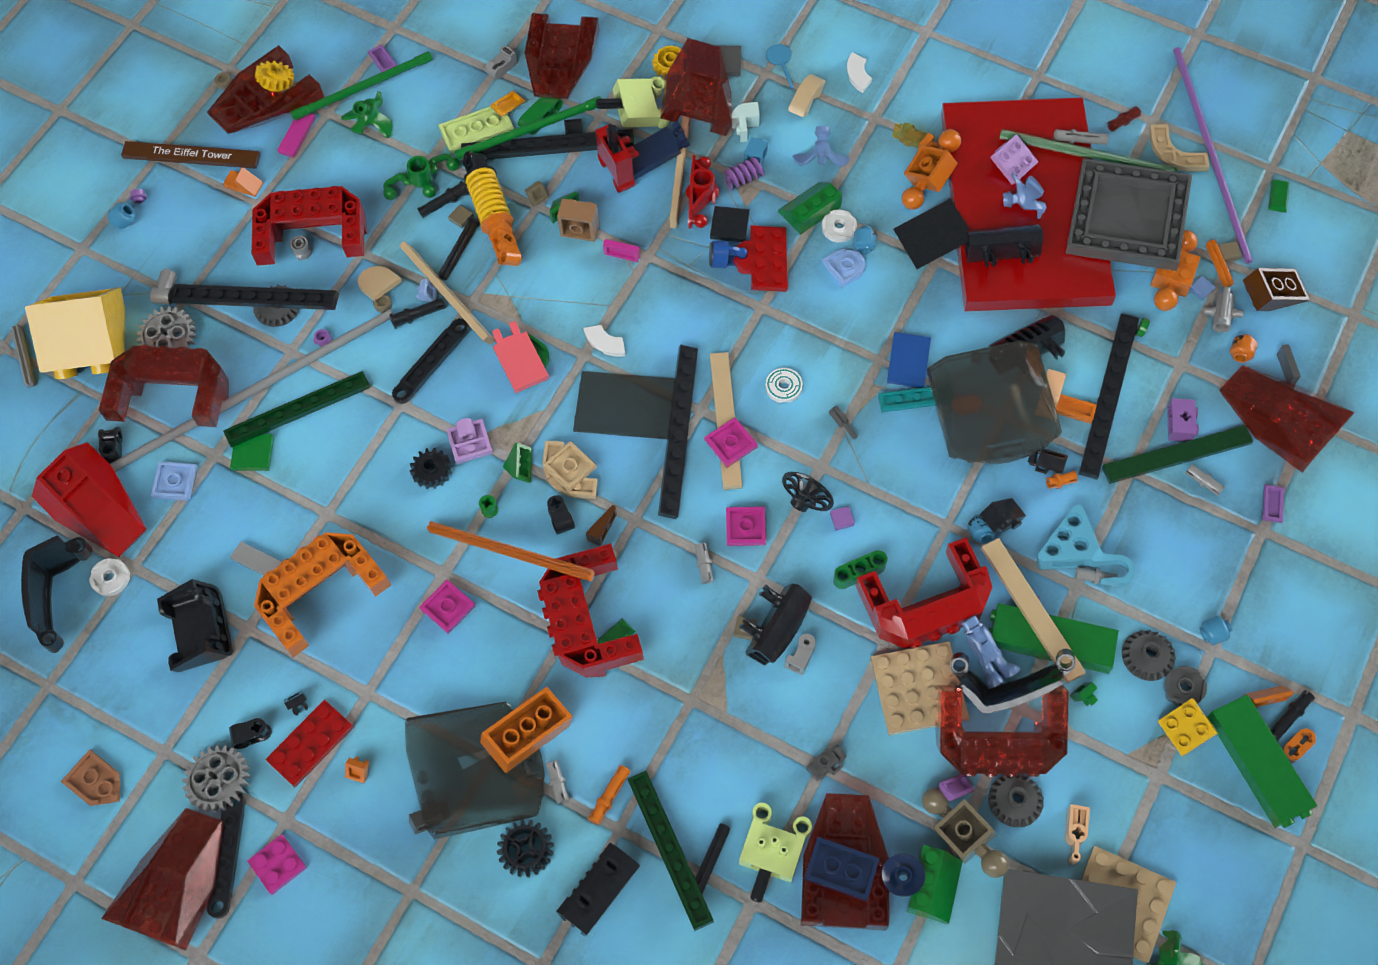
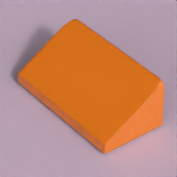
M1277 686L1246 693L1244 696L1248 694L1255 707L1287 701L1294 693L1293 690L1284 686Z

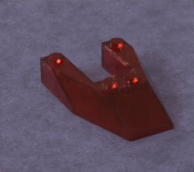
M278 45L239 72L207 111V114L227 134L235 133L290 115V111L324 98L320 84L309 74L283 93L263 88L256 81L257 78H255L257 65L260 66L261 62L266 64V61L270 63L276 61L277 64L282 62L283 66H289L288 69L294 68L289 54Z

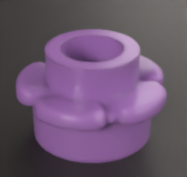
M135 189L130 192L131 196H129V199L136 204L143 203L147 199V195L142 189Z
M319 329L314 333L313 341L316 345L322 347L331 342L332 337L328 331Z

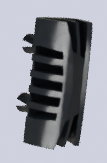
M1039 224L966 230L969 237L965 239L967 245H964L967 263L985 261L986 267H988L989 262L994 267L997 264L996 260L1021 258L1022 263L1025 265L1026 259L1031 264L1034 257H1040L1043 230Z
M1051 315L990 344L989 348L993 351L990 353L992 357L989 361L999 376L1017 367L1024 375H1026V370L1031 373L1033 366L1027 361L1030 357L1037 358L1047 352H1050L1056 360H1058V355L1063 357L1065 351L1060 347L1065 343L1063 321Z
M792 583L785 586L780 594L771 589L767 584L764 585L762 588L764 591L759 592V595L771 602L773 607L762 625L759 627L747 617L742 620L745 624L739 625L740 629L753 637L745 651L746 655L764 666L769 662L774 663L782 655L796 635L808 611L812 597L798 584Z
M612 843L607 845L600 854V859L597 863H593V868L586 872V877L579 881V886L572 890V895L567 897L556 911L563 921L568 920L573 928L577 927L581 931L580 934L583 936L588 935L640 867L634 859Z

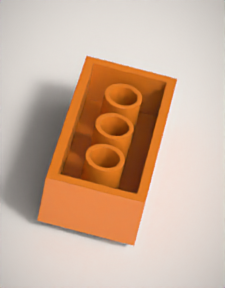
M546 686L483 731L480 743L502 770L507 773L570 727L573 716Z

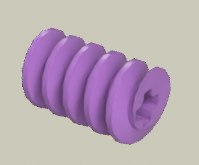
M752 157L749 161L745 160L743 163H738L737 166H732L731 169H725V180L729 189L733 191V185L737 188L740 187L739 182L742 185H746L745 179L751 183L752 176L755 180H758V174L764 177V171L758 160Z

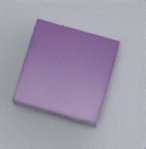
M849 506L830 511L835 531L854 526Z

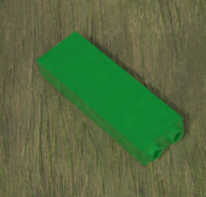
M998 603L996 609H992L990 621H993L992 628L988 627V630L999 649L1052 661L1018 607ZM1049 615L1084 669L1106 674L1110 673L1114 664L1119 630Z
M1248 694L1213 710L1207 716L1274 828L1281 825L1283 828H1286L1295 823L1293 819L1300 816L1303 820L1313 814L1311 810L1317 807L1316 802Z

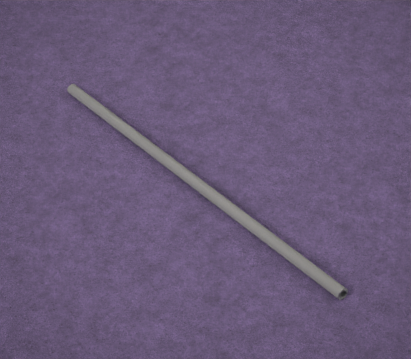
M389 309L110 463V465L114 468L115 472L390 320L389 314L392 311Z

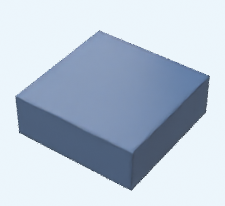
M1201 276L1191 285L1189 291L1203 301L1216 287Z

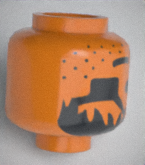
M1249 334L1236 336L1233 339L1230 354L1235 361L1245 363L1254 358L1258 343Z

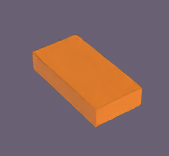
M1060 394L1055 413L1091 424L1097 404Z

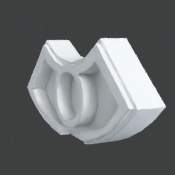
M852 52L847 62L849 81L858 91L864 93L872 82V78L867 75L864 69L867 59Z
M602 325L583 328L585 337L593 348L609 356H626L622 337L608 335L603 330Z

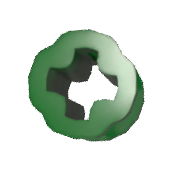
M484 495L480 498L479 507L484 517L493 518L496 516L498 507L495 498L491 495Z

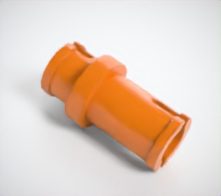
M1075 471L1060 475L1056 473L1052 477H1046V485L1048 489H1059L1063 485L1077 483L1078 477Z

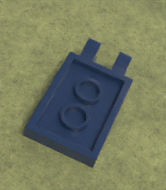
M678 120L671 125L670 129L666 126L633 145L634 149L639 153L638 157L632 159L633 177L635 180L680 155V149L690 146Z

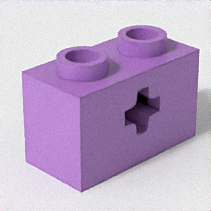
M1171 399L1167 406L1168 441L1186 442L1193 440L1195 435H1198L1199 425L1196 424L1198 407H1195V400Z

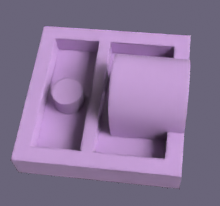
M1017 134L1000 146L990 157L1012 185L1015 181L1011 173L1014 172L1020 179L1038 163L1037 159Z
M469 418L461 419L456 423L455 427L446 429L456 464L493 454L483 419L475 421Z

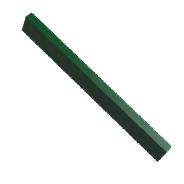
M363 371L229 427L223 430L232 448L371 387Z
M1246 425L1107 463L1102 466L1108 483L1111 484L1251 445L1253 439Z
M647 771L628 778V783L694 932L714 923L713 917Z

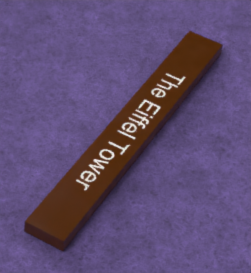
M125 141L121 156L123 159L257 169L260 153L259 151Z

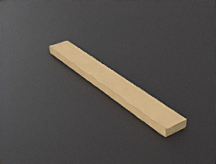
M684 103L681 127L687 139L691 119L690 103ZM687 147L680 149L681 154L677 156L670 211V228H677Z
M403 241L399 245L400 248L484 342L492 345L495 340L417 251Z
M728 352L710 354L717 428L735 417ZM720 460L723 490L741 489L740 460L728 468Z
M998 538L982 546V552L1055 664L1057 653L1062 649L1071 650V648L1001 540ZM1067 656L1062 657L1060 661L1067 664L1071 661V658ZM1076 656L1075 668L1064 676L1066 683L1086 673Z

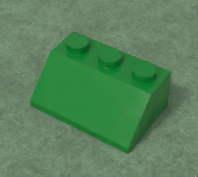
M818 182L778 209V212L801 235L823 220L826 214L828 215L831 211L839 209L842 204V194L831 183Z
M923 845L918 860L925 870V882L919 892L910 896L907 913L949 924L962 860L944 850Z

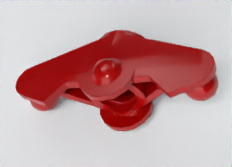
M696 155L692 156L690 184L686 188V196L689 198V229H692V224H695L698 228H704L707 225V217L698 213L711 201L715 205L716 198L719 196V188L716 186L714 174L709 170L711 161L706 156L699 158V160H696Z

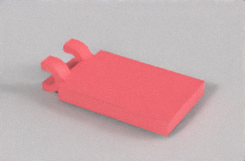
M516 321L509 323L511 336L503 339L499 328L493 330L492 333L497 343L493 346L494 352L516 394L548 380L549 375L527 332L521 333Z

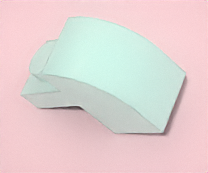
M758 102L743 103L737 106L732 113V129L736 128V135H740V142H747V127H759Z

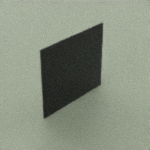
M948 199L893 230L916 269H919L966 244L965 239L969 238L966 230L970 229L952 200Z

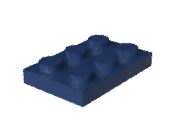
M817 837L804 880L867 901L880 858Z

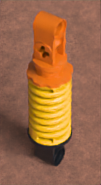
M467 151L463 156V165L467 172L464 176V182L476 209L481 230L492 241L498 263L500 265L517 267L520 265L522 257L513 235L512 226L514 219L510 214L498 182L496 170L487 164L484 154Z

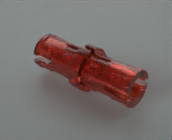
M1135 106L1127 112L1120 113L1117 118L1107 123L1108 129L1114 132L1122 126L1129 125L1132 120L1141 116V110Z

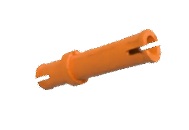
M618 766L600 798H597V804L587 818L593 824L599 826L606 812L612 808L611 804L631 772L625 766Z

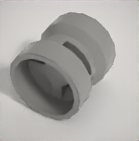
M296 236L291 239L290 246L295 257L298 260L308 259L312 254V250L307 239L304 236Z

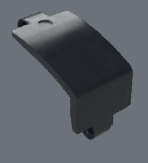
M54 536L29 548L23 555L21 593L27 626L37 635L39 643L51 653H57L64 644L62 637L53 628L51 603L53 577L79 563L80 560L85 561L91 556L92 547L81 537L64 542L59 536Z
M1062 649L1056 655L1055 664L1025 677L987 689L977 675L968 669V655L957 652L953 654L950 661V669L959 679V688L982 713H992L1012 708L1049 693L1064 683V676L1071 672L1076 665L1074 652L1069 649ZM1067 656L1071 658V661L1065 664L1060 659ZM962 660L965 665L958 667L954 662Z

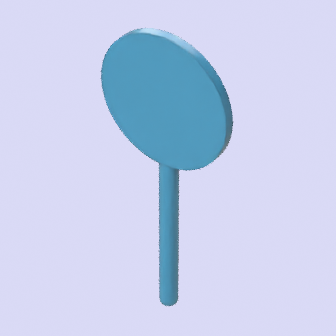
M782 44L769 47L766 52L767 60L774 65H782L790 88L793 89V83L785 66L791 59V50Z

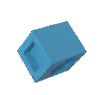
M751 137L744 152V161H749L750 158L754 157L762 166L767 155L768 142Z

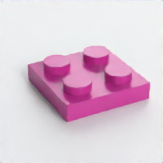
M735 417L704 437V441L726 468L758 448V444Z
M726 507L727 546L766 545L765 507Z
M448 580L419 606L420 610L447 634L476 607L473 601Z
M283 834L247 860L271 895L307 869Z

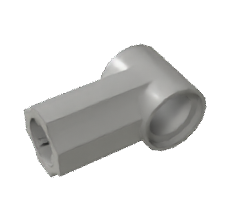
M164 269L160 272L156 287L151 289L150 300L152 303L172 304L170 297L177 279L176 272L170 269Z

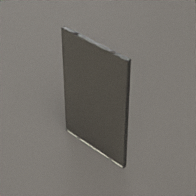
M582 371L573 432L667 439L675 378Z

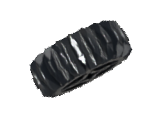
M521 820V826L513 822L514 829L511 830L509 827H506L505 829L508 834L500 835L504 841L497 842V845L501 847V849L497 850V854L503 855L499 858V862L505 863L503 866L505 870L510 868L511 875H514L518 870L517 876L519 878L523 876V872H525L527 878L531 876L530 871L538 875L537 868L540 867L544 871L546 868L543 863L550 864L551 862L547 856L554 855V852L550 850V848L554 847V843L548 842L552 839L551 834H546L548 831L546 827L540 829L541 823L539 822L534 827L533 820H529L528 825H526L524 820ZM530 833L524 839L516 838L520 834ZM536 836L542 840L541 853L534 848ZM510 844L517 849L515 861H512L509 856ZM528 844L530 850L528 852L525 850V853H523L521 847L524 845L526 847ZM527 858H534V859H536V860L533 861L532 863H529V864H521V863H524V861H525Z

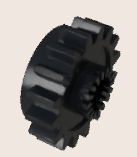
M426 448L424 454L419 451V457L413 456L415 463H410L411 470L409 471L411 476H413V481L417 482L419 487L424 485L426 489H429V487L436 489L439 485L443 486L445 480H449L448 474H452V464L449 461L448 455H444L442 450L437 453L436 448H433L432 452H429L428 448Z

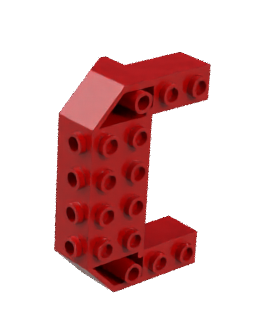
M343 186L271 192L252 211L251 254L257 266L275 264V242H283V230L342 225V247L346 257L364 256V234H367V226L361 201Z
M967 537L949 543L946 550V555L960 582L959 587L901 608L897 599L889 601L876 571L857 577L856 589L880 639L904 649L910 647L914 649L922 646L923 642L929 640L934 642L939 640L942 635L947 633L953 635L963 628L962 622L974 615L978 621L980 620L993 587L987 567L980 566Z
M611 543L556 558L564 562L566 561L568 564L572 563V565H579L583 568L585 567V569H592L595 572L594 576L618 570ZM552 569L546 570L539 581L541 589L537 590L540 601L545 603V607L542 608L545 620L549 619L550 625L547 626L550 638L554 637L555 644H552L554 656H559L561 665L588 678L606 676V670L644 660L638 634L598 644L580 581L583 579Z

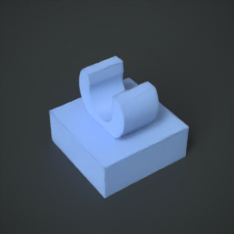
M421 280L420 286L417 287L419 292L415 298L427 303L436 300L437 288L429 280Z

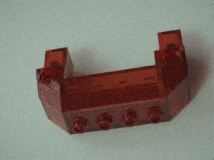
M132 346L111 361L98 411L106 421L125 422L131 395L142 396L145 383L198 386L191 416L198 426L217 427L222 401L229 398V379L212 355L203 348Z
M938 685L937 722H935L937 748L940 754L961 774L968 777H974L976 774H985L988 777H996L997 774H1006L1009 777L1027 774L1030 777H1038L1040 774H1046L1067 755L1069 691L1064 686H1059L1042 696V722H1034V732H965L962 727V690L958 685Z

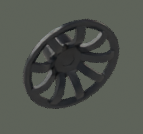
M787 472L782 477V484L785 490L792 496L790 503L798 511L806 512L808 508L817 511H828L833 507L834 500L830 492L810 476L799 472ZM802 478L808 480L805 489H803ZM789 480L792 484H787L786 481ZM812 484L818 486L817 489L809 492ZM821 492H824V493H825V495H818V496H816L817 494H819V493H821ZM816 503L821 504L822 507H816Z

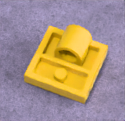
M1194 698L1158 720V723L1181 756H1185L1218 734Z

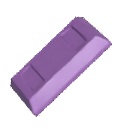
M382 44L367 51L381 72L397 66Z
M1264 484L1262 520L1283 523L1284 487Z
M963 773L939 783V788L948 801H953L975 791Z

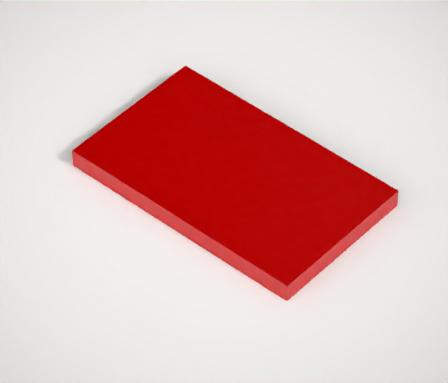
M1083 97L943 103L941 110L943 131L953 129L961 137L959 148L954 152H949L958 163L948 178L950 196L968 228L971 230L1039 224L1043 230L1040 257H1034L1031 264L1026 259L1024 265L1021 258L996 260L997 264L992 267L990 262L988 267H986L985 261L967 263L964 245L957 248L964 312L1112 306L1116 294L1110 261L1065 254L1083 158L1087 159V156L1086 158L1085 156L1078 157L1076 154L1074 156V153L1069 155V153L1065 154L1063 151L1061 153V150L1056 152V150L1052 151L1050 148L1047 150L1043 149V147L1039 148L1037 145L1036 147L1026 145L1038 163L1019 180L1026 185L1028 177L1033 176L1043 188V195L1036 199L1037 201L1044 202L1047 207L1040 219L1037 218V210H1024L1018 203H1014L1010 208L1004 207L1003 193L1011 191L1012 194H1015L1017 191L1016 183L1012 185L990 158L1000 146L1007 142L1004 139L1002 140V138L1000 139L1002 129L1010 130L1012 133L1013 131L1014 133H1023V135L1025 133L1027 136L1028 134L1034 135L1036 138L1038 136L1040 139L1041 137L1047 138L1049 141L1050 139L1051 141L1054 140V131L1056 129L1066 131L1075 129L1077 132H1088ZM1074 142L1073 144L1075 147L1077 145L1086 147V149L1091 148V144Z

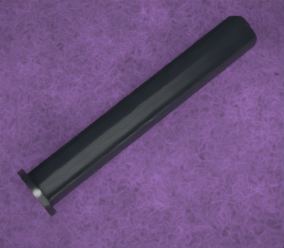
M467 218V224L438 273L441 279H448L475 229L480 226V222L476 218Z
M720 823L695 878L702 894L729 834L730 827L726 824Z

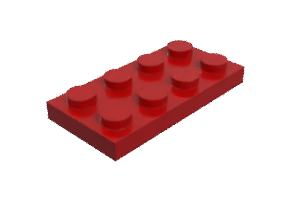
M324 699L265 760L296 788L354 726Z

